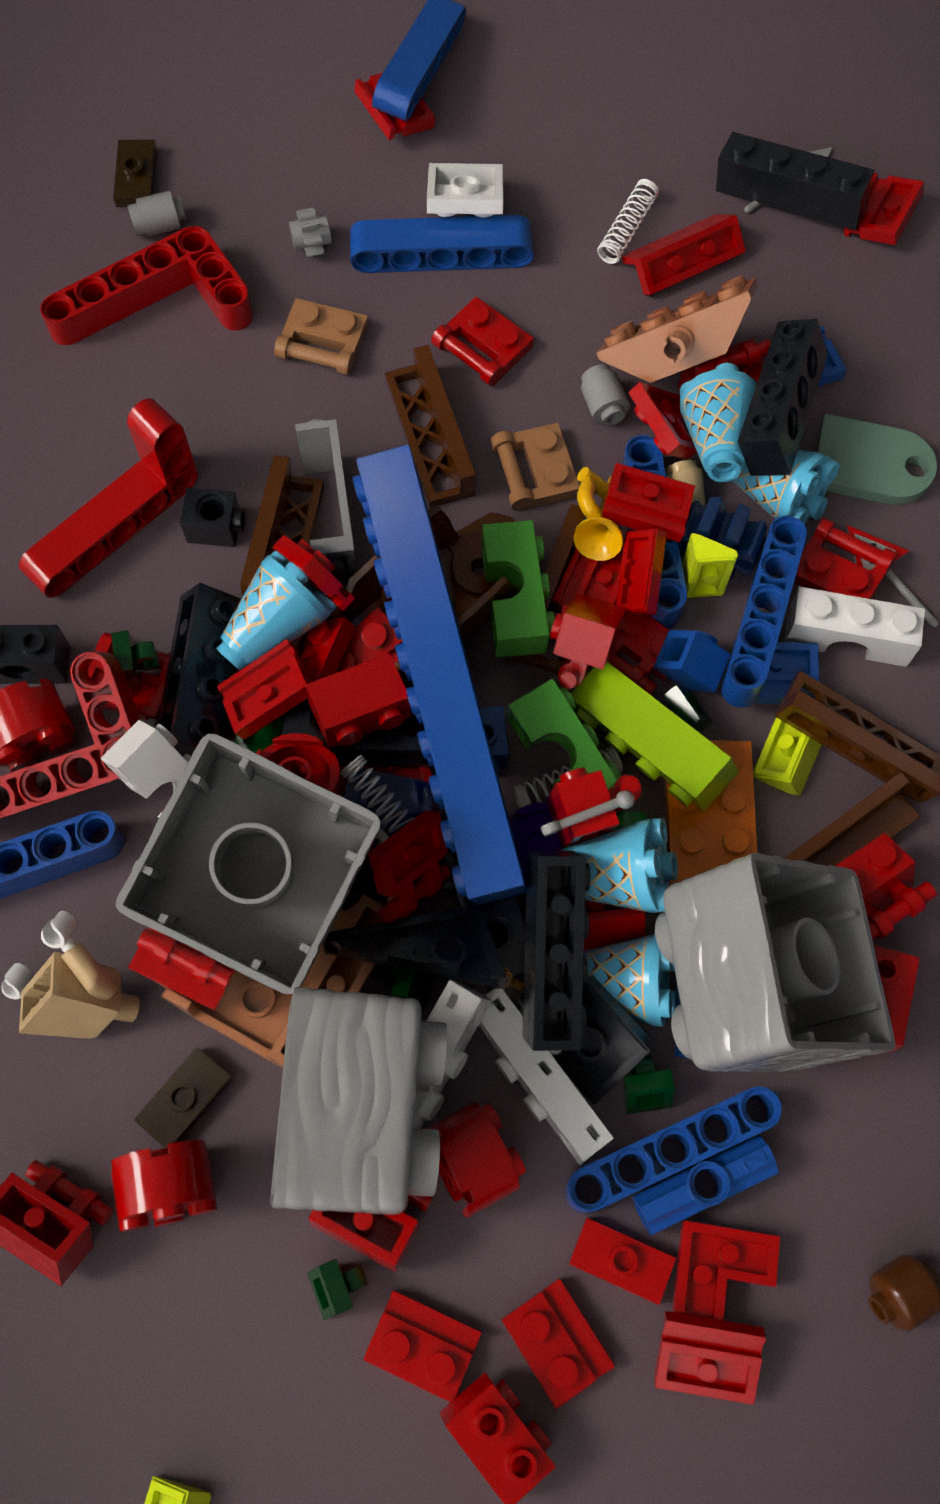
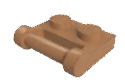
M295 298L283 331L276 339L274 356L284 360L292 357L336 368L337 373L350 375L369 325L368 315ZM296 340L329 349L340 351V353L296 343Z
M558 422L514 433L501 431L491 437L490 442L493 451L499 454L511 491L508 498L513 510H526L577 497L580 485ZM514 451H524L535 489L525 487Z

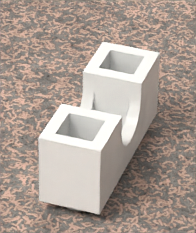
M799 587L788 608L784 642L818 643V651L825 652L827 647L835 642H855L867 647L865 660L907 667L922 645L925 609Z
M138 720L100 759L131 790L147 799L159 786L168 782H172L174 793L191 756L185 754L182 757L174 748L178 743L177 739L161 724L154 728Z

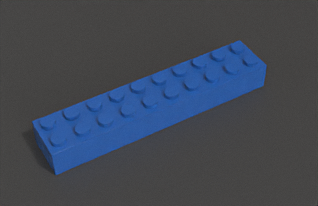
M409 444L357 458L360 475L352 477L358 500L362 503L366 515L363 518L369 543L373 545L375 555L379 558L374 560V566L380 586H383L387 599L392 598L391 601L384 602L391 629L394 628L397 640L402 639L403 643L395 645L402 672L405 671L408 682L413 681L414 684L413 687L406 688L413 715H416L419 724H424L425 730L417 732L423 757L427 759L429 766L435 767L436 775L429 776L431 791L435 803L439 804L441 810H446L448 819L440 821L443 838L447 849L450 848L451 853H457L459 865L452 867L457 892L462 894L463 898L468 897V900L474 905H481L526 893L527 884L423 488Z

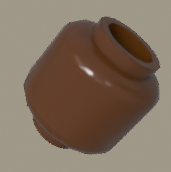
M903 1254L876 1270L870 1276L869 1288L872 1296L868 1298V1303L874 1315L883 1324L887 1325L890 1323L898 1330L909 1332L940 1312V1275L925 1259H916L913 1256Z

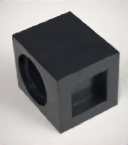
M187 487L180 519V525L187 543L235 547L237 532L243 533L245 527V509L239 507L235 492ZM216 515L221 516L219 519L214 521L208 520L209 518Z

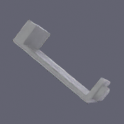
M314 419L307 423L295 424L304 475L335 471L344 536L310 540V546L315 551L319 550L335 565L336 569L331 574L343 585L342 588L346 589L349 579L357 572V564L336 419Z

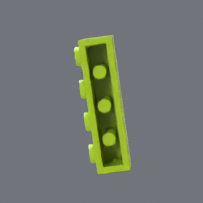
M608 662L604 669L594 667L583 679L582 683L571 693L578 709L575 712L578 719L583 724H589L593 730L598 726L608 735L604 738L605 741L621 755L624 756L629 751L639 760L635 763L636 766L653 781H656L660 776L671 785L667 789L668 792L685 807H688L693 802L702 811H705L739 773L733 759Z

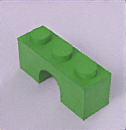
M533 520L482 524L481 551L485 582L498 581L501 577L505 576L519 590V593L510 599L492 601L490 621L495 658L546 653L548 639L554 623L553 611L546 612L544 599H549L550 589L548 574H540L539 561H544L542 536H535Z
M554 679L544 683L507 706L504 715L526 751L541 742H556L563 746L569 754V771L586 767L589 774L601 770L608 790L621 777V773L611 760L605 761L597 749L599 740L594 730L587 723L582 725L573 710L576 709V704L569 691L565 687L559 688ZM560 777L550 786L551 791L554 788V784L561 781Z

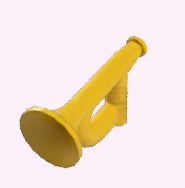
M584 467L577 475V480L581 482L577 492V501L587 519L583 520L576 527L573 537L574 543L578 551L585 557L595 561H606L614 558L621 551L623 545V534L618 525L609 519L601 517L611 476L608 482H606L590 468ZM594 493L602 498L600 507L594 500Z

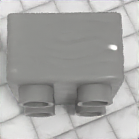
M207 734L200 740L194 750L187 767L181 775L179 784L153 829L148 843L140 858L134 863L130 876L117 896L116 907L119 912L128 918L180 941L283 994H293V988L301 987L309 974L314 960L318 956L320 948L326 940L352 888L355 878L380 829V819L370 810L313 784L217 734Z
M755 852L735 859L728 864H722L714 869L699 873L694 877L684 879L681 882H676L665 889L663 894L665 912H662L656 919L655 938L662 955L675 968L681 1004L675 1008L672 1014V1034L681 1053L688 1059L693 1060L699 1069L711 1072L799 1071L835 1062L858 1059L862 1056H873L895 1049L894 1032L878 969L859 879L853 870L833 865H819L803 860L784 859L776 855L770 856Z
M304 987L293 988L288 1013L270 1196L272 1208L397 1215L407 1208L408 1195H435L440 1159L439 1131L413 1128L416 1091L429 1092L430 1086L441 1087L447 1054V1025L444 1022L421 1021V1005L418 1000L361 992H336L328 989Z

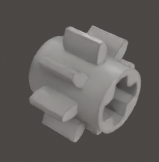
M313 207L296 211L298 220L288 222L294 250L304 249L307 258L323 255L322 245L332 243L326 215L316 216L315 208Z

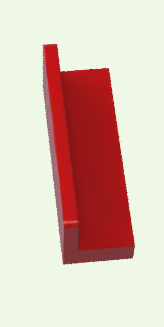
M715 214L621 257L623 264L636 266L643 294L652 295L746 252L737 215Z

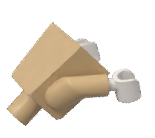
M66 911L58 912L54 919L51 918L41 931V940L45 945L51 948H61L64 953L54 952L35 975L21 963L13 964L5 974V979L1 985L2 993L10 999H21L19 1033L91 1039L97 1037L112 1020L132 1023L138 1015L139 997L137 995L121 993L120 971L117 968L97 963L82 942L76 944L70 937L77 928V922Z

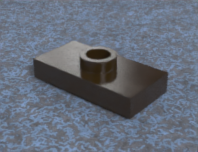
M154 139L118 140L113 194L116 207H128V205L136 203L137 198L154 194L157 155Z
M196 1047L136 1116L134 1121L164 1148H167V1144L181 1141L233 1080V1077Z

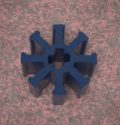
M710 497L706 507L701 505L699 501H694L690 506L684 535L678 544L680 556L684 557L691 533H696L737 551L738 557L730 579H733L736 570L743 573L744 576H749L753 572L764 544L767 525L763 520L759 522L748 521L752 509L743 504H739L737 510L731 514L726 511L723 505V498Z

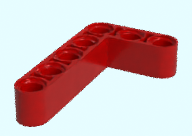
M199 226L183 228L49 295L40 305V312L50 336L54 342L60 345L75 344L191 284H194L217 319L226 329L239 331L249 326L253 320L251 302L245 283L208 231Z
M147 398L138 402L131 409L127 418V426L141 460L29 548L21 557L18 565L19 570L46 597L54 598L68 590L185 495L187 487L192 488L196 483L198 471L184 428L154 399Z
M105 651L86 652L77 656L71 664V679L94 745L0 776V786L7 790L10 797L7 807L0 804V818L119 779L100 758L140 718L121 664L113 654ZM95 659L101 662L104 667L105 674L100 683L94 682L88 673L89 665ZM108 701L114 703L119 709L120 716L115 725L107 722L103 716V708ZM80 758L87 759L92 765L93 774L89 780L81 777L77 771V763ZM39 772L45 773L51 780L49 793L41 791L37 786L36 778Z

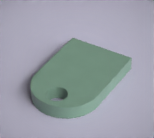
M824 414L816 452L826 454L831 459L840 463L839 472L834 481L828 486L826 492L890 505H904L914 502L927 492L936 476L937 460L932 448L923 438L904 429ZM909 464L919 466L923 470L924 476L917 477L911 475L905 466Z

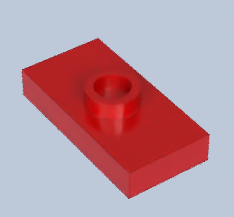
M656 528L625 532L616 605L627 608L625 616L656 615L667 532Z
M586 1218L568 1265L651 1303L660 1305L676 1258Z

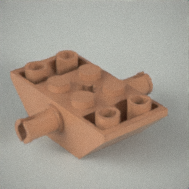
M741 275L721 284L722 289L718 290L715 294L707 296L706 291H701L683 300L684 304L678 307V309L670 311L669 306L659 308L647 314L648 319L641 322V324L634 326L633 321L620 324L611 329V334L604 337L605 343L596 352L597 356L602 362L652 383L727 353L757 289V279L754 277L745 281L744 275Z

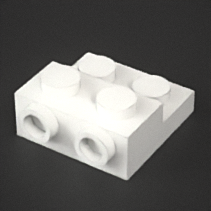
M429 163L427 213H434L441 217H451L456 214H474L477 217L483 218L494 214H503V164Z

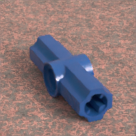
M757 1135L633 1195L632 1200L642 1224L649 1235L652 1236L779 1174L776 1159L768 1144L764 1142L760 1135ZM698 1172H707L715 1180L716 1192L710 1199L703 1198L695 1190L694 1178Z

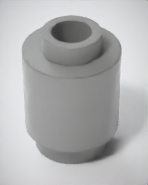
M170 191L137 198L136 203L128 205L137 236L146 234L147 237L175 231L181 229L179 221L186 220L180 196L172 198Z
M599 364L586 370L581 377V391L594 422L606 426H612L621 422L630 409V403L617 373L606 364Z

